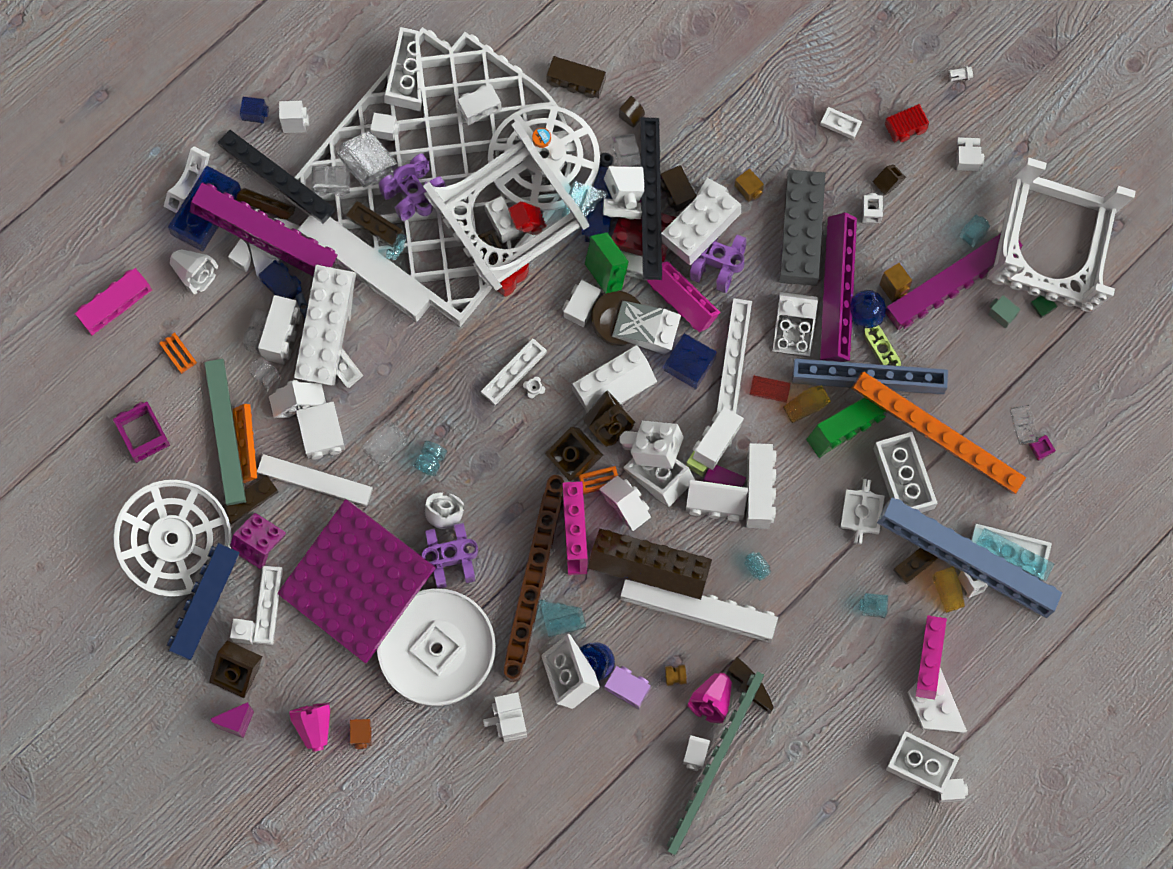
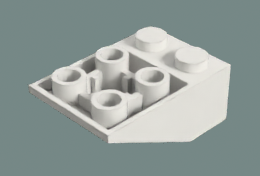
M780 292L772 351L810 356L818 304L817 297Z

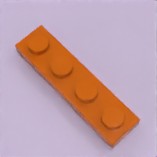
M242 404L233 409V419L243 483H247L257 478L251 407L250 404Z

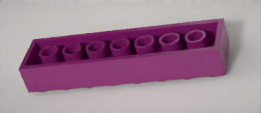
M201 183L191 201L190 212L312 277H314L316 265L332 268L335 264L338 254L335 253L334 249L328 246L324 248L318 244L317 240L302 236L300 231L285 227L283 222L268 218L266 213L251 209V206L243 201L238 202L234 200V197L229 193L217 191V188L212 184Z

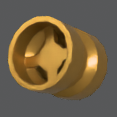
M678 665L675 668L665 666L667 686H673L675 683L680 685L687 684L685 665Z

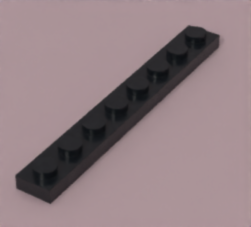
M229 130L217 142L220 147L322 224L336 211L332 205L232 130Z

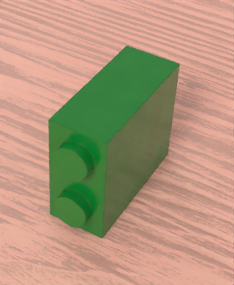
M608 233L591 236L585 266L605 294L622 290L629 261Z

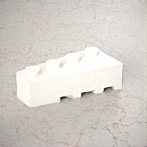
M400 27L384 103L417 111L421 110L419 31Z

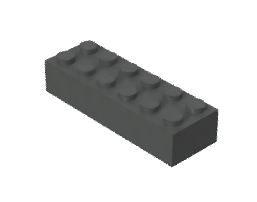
M788 170L779 283L817 286L820 266L825 172Z

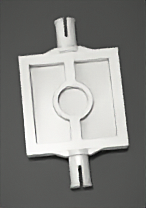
M863 479L862 490L846 489L840 528L856 532L855 544H862L863 533L879 534L880 524L877 521L883 511L885 496L874 494L870 491L871 480L869 479L868 481Z

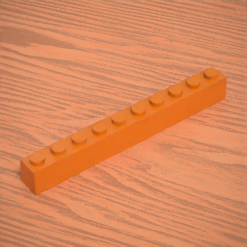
M861 372L852 386V390L1010 493L1016 494L1027 478L866 372Z

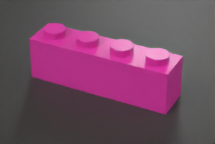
M668 261L662 263V280H647L652 289L657 291L668 304L672 305L678 314L684 317L691 324V327L699 333L708 329L721 313Z
M136 268L128 270L120 280L112 282L108 289L96 294L88 304L80 306L75 315L92 336L151 292L152 289Z
M927 615L915 697L933 700L936 698L947 618Z

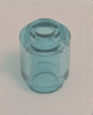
M753 551L745 557L744 565L755 579L757 578L761 581L772 573L769 564L760 552L755 553Z

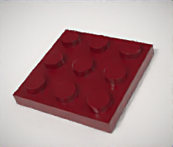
M661 213V233L677 217ZM642 215L641 219L618 218L612 240L621 251L642 256ZM663 243L662 262H664L668 247Z

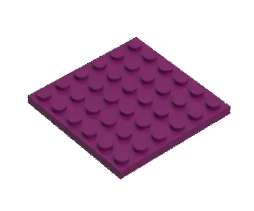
M345 499L280 588L278 595L360 660L367 663L436 567L352 502Z

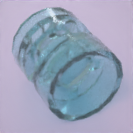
M425 441L420 450L422 455L417 457L414 467L425 474L436 476L440 469L438 462H443L447 450L436 443Z

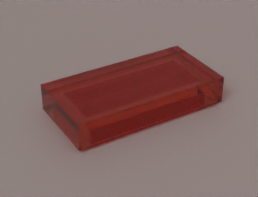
M753 375L749 395L787 403L791 383Z

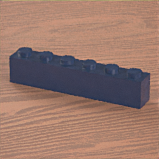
M220 543L211 546L207 554L210 557L207 564L204 563L199 572L202 576L199 582L195 581L191 589L193 596L191 600L187 599L183 610H185L183 618H178L174 627L177 631L174 636H170L166 644L169 647L168 652L188 661L192 659L240 552Z

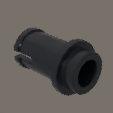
M602 153L600 155L598 172H604L607 167L611 166L613 163L611 154Z

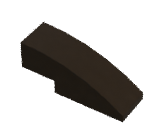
M738 657L727 671V674L741 683L738 691L740 693H747L750 687L747 685L751 674H756ZM761 682L753 702L771 714L774 707L770 696Z

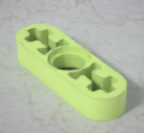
M874 323L867 325L864 331V338L881 365H888L890 360L891 363H896L895 366H901L899 357L880 326ZM870 329L872 331H877L875 336L878 341L875 344V337L873 335H869ZM883 344L887 347L888 351L880 353L877 350V346Z

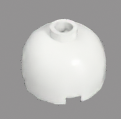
M443 493L432 494L427 498L425 504L426 519L436 528H453L462 518L464 503L453 494H449V496H443Z

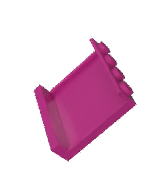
M582 481L563 483V505L568 575L587 574Z

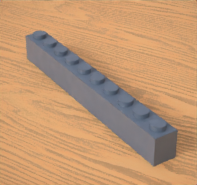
M892 497L885 504L877 521L881 526L977 580L987 583L988 586L1045 618H1048L1055 612L1062 592L1054 586L1044 583L1038 577L1028 574L1019 566L1012 565L1003 557L996 556L989 552L987 548L980 547L969 538L957 534L953 529L941 525L935 519L923 515L919 510L907 506L899 499Z

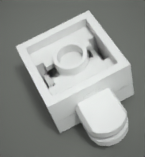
M642 421L638 432L624 431L620 436V443L624 450H631L637 465L673 469L684 437L678 424Z

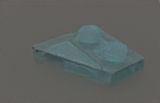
M573 181L569 193L585 218L589 212L597 207L596 204L608 195L607 192L577 181ZM566 204L562 213V217H565L566 215L571 213Z
M539 600L549 638L587 628L582 608Z

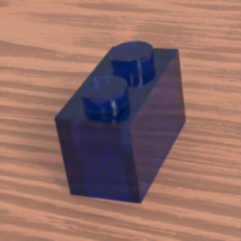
M274 260L258 274L260 281L276 296L293 300L297 294L302 292L301 281L295 275L292 277L288 273V268L282 262L279 264Z

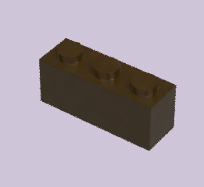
M553 56L547 72V83L551 86L566 88L572 93L579 92L589 98L600 97L606 80L605 71Z

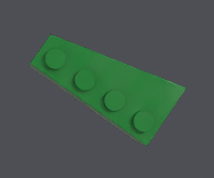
M864 397L817 424L806 440L820 458L845 441L855 437L857 433L866 431L872 426L871 424L875 422L878 424L886 418L885 414L887 412Z

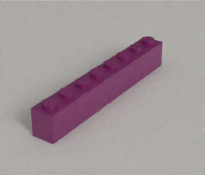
M846 212L829 216L827 219L820 360L850 361L857 218Z
M1001 233L887 306L885 314L896 329H907L918 317L919 319L924 318L929 314V310L932 308L938 309L948 298H955L960 293V290L970 288L978 278L982 280L987 277L988 272L994 267ZM1019 241V248H1020V250H1021V248H1022L1023 245H1022V243Z

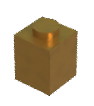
M750 168L735 179L734 186L748 202L752 199H758L763 194L764 184Z

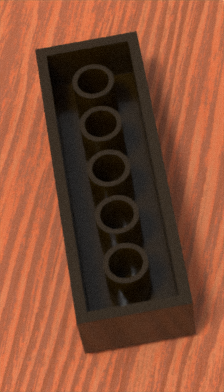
M599 528L587 569L701 600L712 559Z

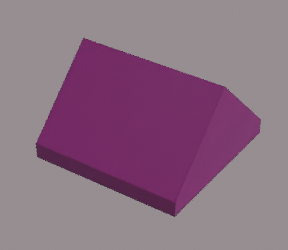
M247 702L211 718V721L218 729L244 738L254 711Z

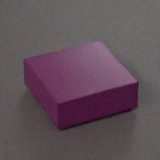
M1047 435L1029 443L1038 461L1056 451Z

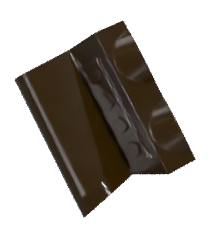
M608 390L603 393L583 418L591 432L605 447L614 445L624 431L632 430L635 423Z

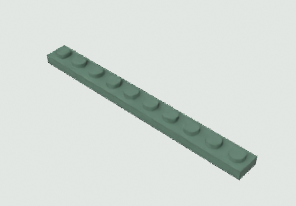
M758 671L756 675L751 674L747 685L750 687L747 693L742 692L738 703L741 705L738 711L734 710L729 719L732 723L729 729L725 727L720 737L723 741L720 747L716 745L711 755L714 759L711 765L707 763L702 773L705 775L703 782L698 781L693 791L696 793L693 801L689 799L685 807L687 814L684 819H679L676 825L678 832L675 837L671 836L668 841V852L674 855L677 854L757 693L764 674Z

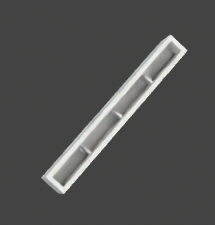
M627 579L625 580L620 600L769 643L772 641L778 617L774 616L775 614L770 611H763L762 613L755 611L756 608L745 605L741 607L731 600L720 601L714 595H702L700 600Z

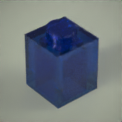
M243 96L240 108L242 121L264 123L265 117H268L269 106L266 105L265 99Z

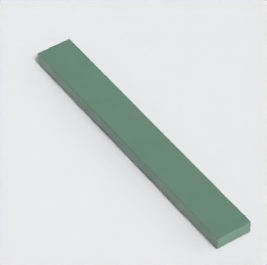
M223 358L205 362L226 505L246 502L225 361Z

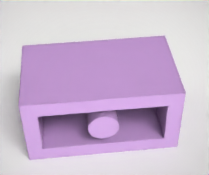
M616 666L604 690L639 709L650 690L651 685L648 684L649 681L641 676L637 678L631 675L632 671L624 666L621 668Z

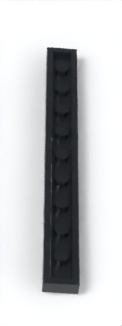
M641 117V167H643L644 193L641 197L643 280H662L659 118Z

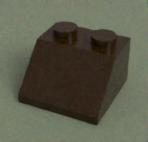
M570 427L545 453L568 481L574 480L591 469L603 456L599 449L578 427Z
M227 640L217 652L209 683L245 698L259 670L263 656Z

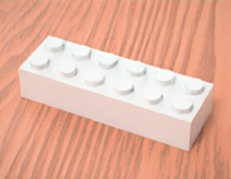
M316 265L294 378L335 385L356 277L355 272Z

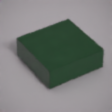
M1041 295L1030 303L1041 318L1058 307L1054 301L1047 300L1046 297Z

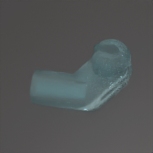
M404 234L397 235L393 250L387 249V259L396 260L399 257L406 241Z

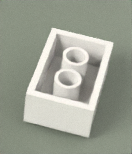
M274 295L258 347L263 360L285 365L286 359H290L292 351L290 349L291 342H295L297 336L295 329L297 324L300 325L302 314L296 300Z

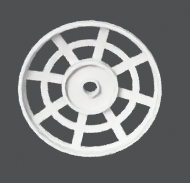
M536 105L513 113L500 124L492 136L489 145L488 163L494 160V151H507L514 146L512 143L517 137L515 130L510 135L507 144L496 143L502 129L511 120H518L532 143L533 131L529 126L546 123V129L551 133V142L547 147L539 148L535 146L539 153L541 151L549 153V156L543 159L575 202L582 198L591 188L599 170V145L592 129L578 115L558 106ZM534 110H550L548 118H537L527 122L520 115ZM562 112L573 117L583 128L574 132L568 125L556 120L557 113ZM554 125L564 129L569 135L560 139L552 134ZM589 134L594 147V162L583 159V148L579 138ZM572 141L575 142L577 157L566 154V144ZM531 155L523 160L521 164L510 169L503 177L493 181L498 190L514 204L522 201L539 207L540 211H554L567 207L563 200L553 203H537L539 192H550L555 189L552 185H541L542 177L546 176ZM565 162L575 164L572 172L565 178L560 171ZM581 166L592 169L586 183L574 193L569 183L577 176ZM527 169L531 174L535 175L533 184L525 181L518 174ZM511 179H514L521 186L532 190L530 201L514 195L504 185Z
M163 480L152 483L133 494L119 512L113 534L117 560L125 574L137 586L148 592L169 597L193 593L191 592L193 582L190 575L199 570L210 558L207 554L213 545L212 528L223 525L225 532L224 546L231 548L232 536L229 519L219 501L199 485L182 480ZM176 486L187 488L191 491L186 500L177 498L162 499L159 488ZM151 491L154 502L144 508L137 518L127 513L129 507L139 497ZM198 493L214 506L220 518L209 521L203 511L193 504ZM176 504L183 507L179 516H167L164 505ZM157 508L160 519L153 526L142 521L150 511ZM192 510L196 513L203 524L192 527L186 520L189 511ZM124 520L133 525L131 531L132 549L121 552L119 533L121 523ZM138 528L149 533L147 544L137 546ZM204 531L207 534L205 550L195 546L196 534ZM173 533L177 536L175 544L167 542L168 534ZM152 551L158 558L154 568L144 561L141 557L142 553ZM190 553L200 556L201 559L197 564L187 570L183 559ZM135 556L139 564L147 572L151 573L146 584L130 571L124 561L125 559ZM165 561L176 562L180 573L169 574L163 573L161 570ZM158 577L163 579L182 578L186 589L167 591L154 588Z

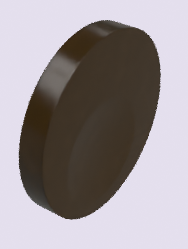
M623 291L604 294L596 301L591 312V323L597 336L604 342L614 346L630 344L624 340L612 337L622 301L641 304L633 295Z

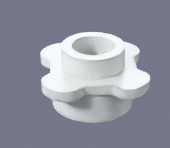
M534 377L523 383V388L527 390L529 398H535L536 395L545 392V387L542 386L539 377Z

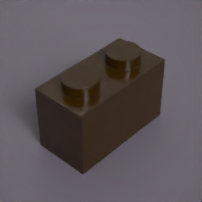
M681 165L660 174L661 190L666 191L668 204L670 207H674L676 212L688 207L694 201L696 194Z

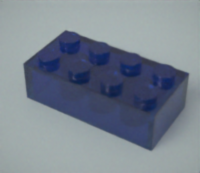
M209 166L205 167L168 226L172 236L202 252L219 227L190 212L191 201L201 183L212 184L217 188V191L232 195L234 200L237 198V193L241 191L239 182Z

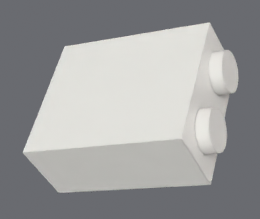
M334 402L296 410L308 459H320L325 454L336 455L341 453V450H345Z

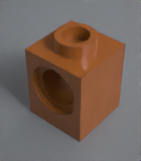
M370 719L350 720V744L355 746V749H367V746H372Z

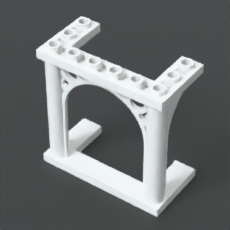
M518 120L511 125L521 141L474 174L447 187H434L430 182L423 185L427 191L424 195L438 214L443 213L445 216L443 219L444 223L449 229L451 227L454 229L455 233H453V236L457 242H463L465 245L463 250L468 258L471 256L474 258L475 262L473 265L480 277L489 288L493 286L496 291L502 287L500 282L576 229L582 227L585 230L590 226L571 195H568ZM531 155L571 213L520 247L512 249L492 247L483 242L474 230L472 224L473 204L479 193L487 185ZM468 197L470 198L469 203H465V202L462 201V200H465V201H466V199H467ZM457 207H465L467 213L465 215H456L454 210ZM465 219H466V220H467V225L463 226L464 223L461 222V221H457V220H465ZM473 235L476 236L474 240L471 239ZM482 248L487 249V253L485 254V256L483 251H481ZM492 253H497V263L494 265H490V255ZM508 254L509 257L504 258L505 261L503 262V255Z
M1028 158L1010 176L1009 183L1012 184L994 267L988 272L987 279L992 280L993 283L998 285L1005 284L1014 290H1025L1030 295H1041L1046 297L1047 300H1057L1063 302L1066 306H1076L1085 312H1092L1114 296L1115 289L1103 285V269L1115 214L1134 199L1136 191L1117 186L1105 197L1091 194L1038 177L1045 171L1047 163ZM1029 189L1098 211L1087 261L1083 268L1075 275L1063 279L1048 278L1034 271L1024 260L1018 240ZM1026 273H1029V274L1032 276V278H1030L1029 276H1024V275H1025ZM1080 276H1085L1083 281L1080 279ZM1071 281L1078 283L1080 292L1072 290ZM1060 284H1064L1066 288L1060 287Z

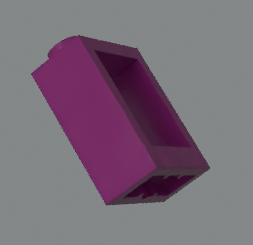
M140 402L133 409L120 412L113 419L136 463L170 446L148 402ZM148 413L160 436L134 449L123 426Z

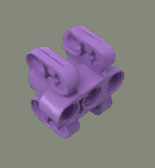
M423 154L415 156L410 161V164L397 167L393 172V176L388 175L379 182L380 193L386 200L393 198L400 192L405 197L395 206L396 214L402 221L411 218L415 211L421 216H428L433 211L432 204L424 195L427 191L418 180L424 177L430 170L429 161ZM440 176L429 181L434 187H446L445 182ZM412 188L418 190L416 193H409V190ZM421 203H428V204H429V205H428L427 207H425V208L420 207V204H421Z
M736 235L731 247L718 243L716 239L693 262L690 270L691 280L699 283L703 272H706V264L721 269L717 278V290L727 293L733 274L742 271L744 268L746 238ZM721 253L723 256L716 258L714 254Z
M464 523L454 525L456 541L438 544L435 529L425 531L428 548L423 550L422 557L426 559L427 555L432 554V562L430 563L436 567L434 576L437 589L447 587L443 567L462 563L466 583L476 581L472 559H475L478 555V546L474 540L467 539ZM467 546L474 547V551L469 554ZM448 550H453L455 555L448 558L445 556V553Z

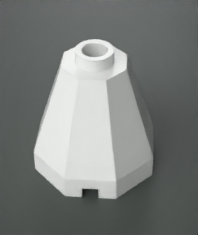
M181 249L173 252L170 257V265L186 288L193 294H196L197 290L200 292L205 291L215 279L216 274L213 271L218 269V265L209 255Z

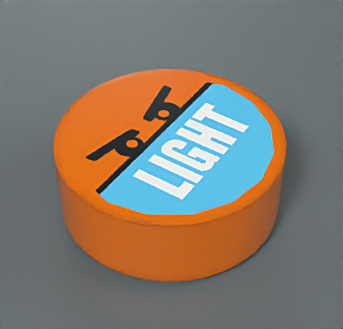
M545 128L536 129L532 135L534 145L539 148L547 147L551 142L549 130Z

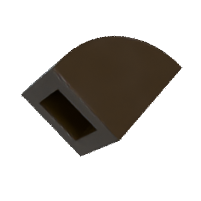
M632 96L619 109V118L633 128L641 120V117L645 115L641 104Z
M892 164L886 166L872 182L886 195L901 184L906 177Z

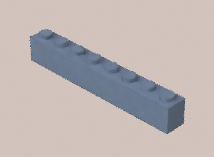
M795 359L793 363L792 384L852 388L861 372H866L893 391L945 394L947 390L948 370L807 359Z

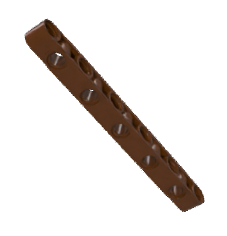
M552 475L548 478L540 505L506 652L504 676L510 682H516L521 678L529 650L563 501L564 480L559 475ZM553 482H558L561 484V487L553 489L550 485ZM546 518L551 519L552 524L545 526L542 524V521ZM541 555L544 560L541 563H536L533 560L534 557ZM532 592L535 594V598L527 600L525 595ZM519 630H525L527 635L524 638H519L516 636V633ZM512 667L518 670L515 676L507 674V671Z

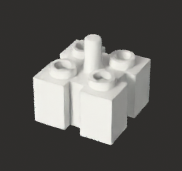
M518 692L495 697L496 703H492L495 717L483 719L484 726L496 725L499 738L503 737L504 742L526 738L527 732Z

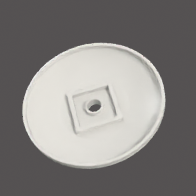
M448 589L422 590L417 593L377 648L378 660L387 681L405 698L429 706L449 705L470 696L486 680L495 658V636L487 615L469 597ZM434 644L442 645L443 649L440 653L435 654L431 651Z

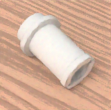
M965 66V68L949 70L950 82L973 78L972 67Z

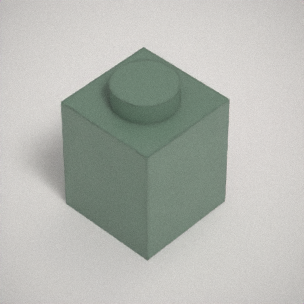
M1003 295L999 300L997 298L993 300L989 306L991 309L988 315L1006 329L1021 309Z

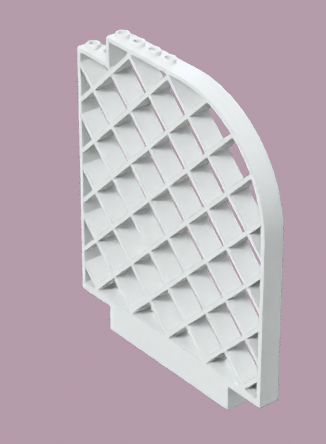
M422 27L419 31L421 98H423L425 117L400 120L397 123L400 124L399 131L426 128L429 147L400 151L399 137L395 134L396 152L368 155L366 135H371L370 129L372 124L364 125L363 112L369 105L384 103L386 92L381 91L388 83L391 63L294 177L306 186V179L312 172L333 170L335 190L314 193L325 201L336 200L338 221L336 222L329 217L322 224L284 195V197L309 215L298 228V231L302 233L301 235L317 240L318 244L324 248L328 246L334 249L335 253L338 254L337 260L340 261L342 268L346 271L355 272L357 279L417 322L427 309L433 306L461 327L493 286L489 288L486 283L483 285L482 278L474 266L448 269L445 248L465 245L463 242L458 243L455 237L444 238L441 219L445 217L443 213L438 214L436 209L433 208L430 215L421 216L415 211L414 215L406 221H402L396 213L380 215L392 224L405 222L407 243L395 244L393 248L389 245L379 246L378 238L373 235L374 248H372L347 230L361 227L349 219L343 220L340 199L369 196L370 209L375 212L373 195H380L381 193L379 184H371L369 165L398 162L399 167L402 166V161L412 160L419 154L430 158L432 178L418 179L422 185L436 178L434 157L463 155L465 174L442 176L441 178L446 186L456 184L474 174L468 173L466 153L489 151L491 140L464 142L462 123L467 122L458 107V94L475 92L479 87L492 84L494 89L519 87L521 106L505 107L494 114L478 120H491L492 135L496 131L495 119L508 118L513 113L531 106L558 105L544 88L525 75L518 66L508 63V60L503 55L494 53L489 45L480 43L479 39L473 34L469 35L464 32L451 48L447 41H441L433 31H427ZM425 40L445 55L421 57L420 45ZM466 44L475 50L459 53ZM487 59L511 75V77L489 79ZM483 61L485 80L457 83L454 64ZM451 65L453 84L425 87L423 68ZM523 85L537 94L545 103L525 105ZM455 94L456 114L428 116L426 98ZM391 105L392 116H396L395 105ZM534 110L520 116H523V120L527 122V115L550 113V110ZM558 112L556 117L558 121L567 125L562 112ZM359 118L360 125L352 126L353 123ZM459 124L460 144L432 147L430 127ZM562 129L563 131L552 132L556 136L557 134L569 133ZM362 136L363 156L336 159L334 146L341 138ZM517 136L512 144L515 145L520 142V138ZM509 138L497 139L496 143L507 144ZM495 151V158H497L499 151ZM330 152L331 160H323ZM565 162L560 170L565 172V178L571 173L572 163ZM365 166L367 186L339 189L337 169ZM527 169L518 174L520 177L531 176L533 184L535 175L531 174ZM500 192L508 208L515 205L509 199H505V196ZM558 193L539 195L537 203H553L562 199ZM531 196L521 198L530 201ZM488 202L473 204L472 224L475 232L474 214L486 212L485 204ZM457 207L454 213L456 215H465L467 209L465 207ZM555 210L544 211L542 213L544 221L547 222ZM438 218L440 239L411 242L409 222ZM520 230L519 236L511 239H521L514 248L526 244L535 235ZM495 232V234H496V236H497V238H498V241H501L500 238H499V236H498V234H497V232ZM489 235L490 242H494L492 236ZM471 236V239L474 240L476 236ZM511 240L507 241L508 249H512ZM442 250L444 270L415 273L413 252ZM409 253L411 274H407L384 256ZM478 275L480 290L474 298L451 299L449 279ZM445 279L448 301L445 302L420 282ZM465 308L461 313L456 310Z

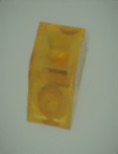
M821 385L808 388L783 406L791 423H795L818 412L831 401Z

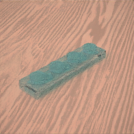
M986 528L983 529L976 542L980 547L987 548L989 552L1003 557L1007 562L1014 566H1019L1025 572L1043 581L1047 580L1055 565Z

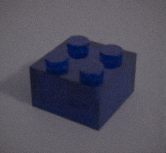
M684 333L665 362L664 371L697 390L714 363L717 352Z

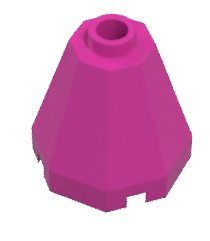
M714 673L693 692L687 706L696 716L701 718L704 715L707 717L706 721L710 723L724 722L729 711L732 681L725 673Z
M329 702L313 704L310 707L303 706L289 712L295 729L307 749H312V752L323 750V746L327 745L331 712Z

